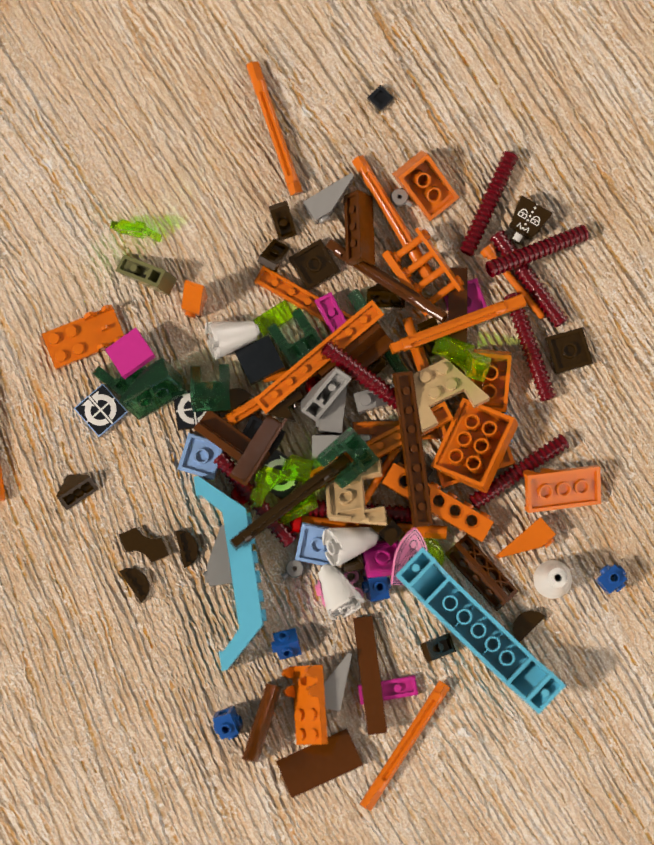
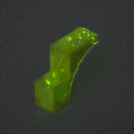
M448 336L437 339L432 353L458 365L465 372V376L481 382L485 381L492 359L473 352L475 345Z
M292 454L288 459L285 458L282 470L284 471L268 466L258 470L255 477L257 486L256 489L253 488L250 499L253 500L251 506L257 508L262 506L268 492L280 483L288 481L305 483L310 478L314 461Z

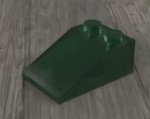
M161 358L144 369L120 398L119 402L140 420L187 393L181 374L164 358Z

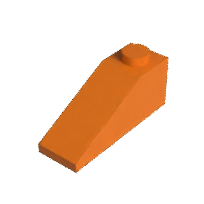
M185 280L181 305L185 316L194 319L196 316L201 318L208 298L203 285Z
M540 517L500 551L496 557L499 559L538 549L542 546L547 548L555 541L553 537L556 534Z

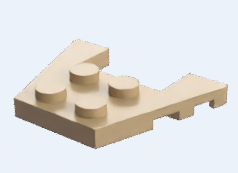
M446 358L413 374L422 433L438 426V421L430 408L447 399L465 392L473 408L489 401V396Z
M380 458L373 460L374 463L366 467L365 465L359 467L358 471L350 475L347 473L325 484L327 517L330 521L387 525L386 509L384 506L367 510L365 506L364 480L383 476Z

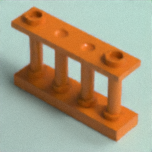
M417 227L415 231L418 236L397 252L387 250L381 254L399 281L422 295L423 288L443 273H446L451 282L430 298H426L432 304H435L455 288L458 292L465 290L462 286L464 285L463 280L459 275L455 276L430 241L431 235L425 228ZM424 242L429 252L410 266L403 268L399 262L401 258ZM434 257L440 267L419 283H414L410 278L412 273ZM422 312L425 317L430 316L426 312Z

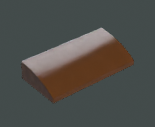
M269 682L266 683L242 757L243 760L259 762L283 687Z
M347 728L327 737L328 744L310 745L276 761L292 798L363 765Z

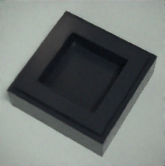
M380 85L367 97V100L381 112L394 100V97Z

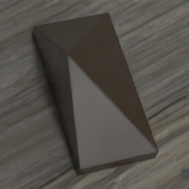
M380 284L367 289V304L373 300L378 307L405 308V300Z
M67 475L56 496L65 509L68 510L99 488L89 475Z

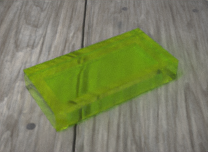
M286 300L253 319V321L258 325L259 331L264 337L294 318L295 314Z

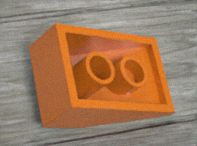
M423 151L418 152L392 173L402 189L407 192L411 200L429 221L433 220L459 199V196L433 160Z
M473 349L471 381L489 396V401L481 405L499 412H507L512 360L511 352Z

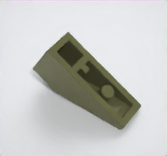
M125 254L115 270L138 283L168 296L177 281V278L166 270Z

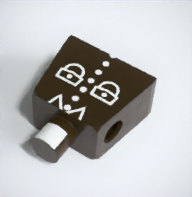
M521 195L509 225L515 231L511 240L519 245L524 237L532 240L549 221L553 213Z

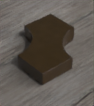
M137 527L119 534L126 553L133 551L141 552L149 558L151 563L169 556L162 537L157 539L147 538L140 533Z

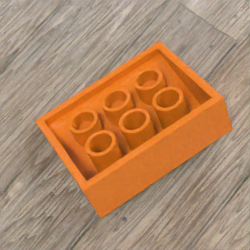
M462 398L453 417L454 420L451 421L431 467L472 488L487 493L519 424L514 417L484 405L473 408L468 399Z

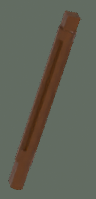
M330 239L325 246L327 250L346 262L345 246ZM363 261L352 266L441 323L446 320L448 314L375 265L372 266Z

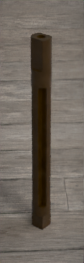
M345 454L340 455L241 530L238 535L230 540V544L235 550H238L244 544L250 542L350 466L351 461Z

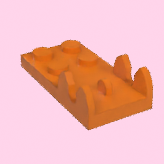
M105 305L97 312H88L80 319L42 334L56 370L105 351L106 348L124 336L112 305Z
M598 465L560 470L541 468L540 472L532 470L523 471L526 499L524 509L528 513L601 504L600 466Z
M323 664L285 668L282 671V676L286 679H292V685L287 686L283 690V694L294 698L296 745L328 744Z

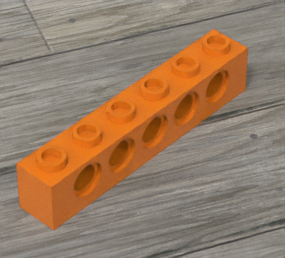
M400 462L397 464L392 463L381 484L409 500L408 488L400 484V478L406 476L405 465ZM432 481L430 484L428 483L432 514L478 542H483L494 523L490 520L491 516L483 511L480 513L473 510V505L466 501L461 503L457 500L458 496L449 491L447 494L440 490L441 486ZM435 496H440L443 499L441 506H436L433 503ZM453 505L459 508L457 516H453L450 513V508ZM469 515L474 516L476 519L474 526L467 524L466 520Z

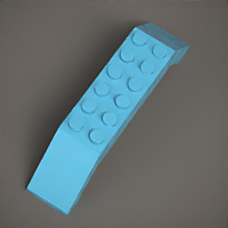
M195 476L196 496L199 499L204 498L223 513L239 630L225 650L219 652L221 671H227L262 629L264 621H267L266 610L261 607V602H264L263 590H259L258 583L261 582L260 571L256 570L255 564L259 563L257 552L253 551L252 544H256L255 538L238 550H235L230 544V540L253 521L251 513L247 512L246 508L201 477Z
M423 547L395 575L435 618L536 713L540 714L566 686L468 594Z

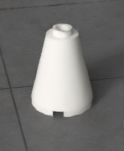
M211 321L205 324V333L209 337L207 344L212 357L215 359H220L257 340V336L260 335L259 327L253 321Z
M372 527L328 528L322 534L323 546L326 545L328 550L325 552V555L332 566H340L374 547L379 539L378 534Z
M545 561L534 572V587L539 594L546 598H560L571 587V572L560 561ZM555 575L558 577V582L554 579Z
M330 564L323 565L318 572L329 618L331 620H338L336 616L342 615L345 618L355 613L362 607L360 603L365 602L363 597L336 566Z

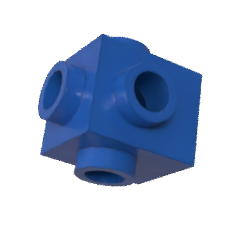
M607 564L599 571L601 575L595 579L608 595L614 590L618 592L626 586L624 582L627 580L625 577L627 573L620 565L616 566L614 564L610 566Z
M363 576L362 590L363 593H366L367 600L373 602L390 598L389 589H391V582L389 577L367 578V576Z
M296 628L273 633L274 641L271 642L273 653L278 654L279 660L302 655Z
M234 706L216 711L212 718L215 733L219 734L221 740L236 738L243 727V720L237 714Z

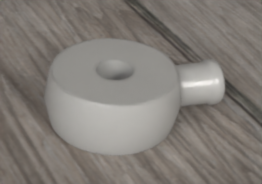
M396 189L392 192L391 201L394 205L403 206L406 204L410 208L413 205V202L408 200V194L404 189Z
M295 559L289 561L286 565V572L281 574L283 579L286 580L289 576L292 578L300 577L304 572L302 562ZM294 566L297 567L296 571H293Z

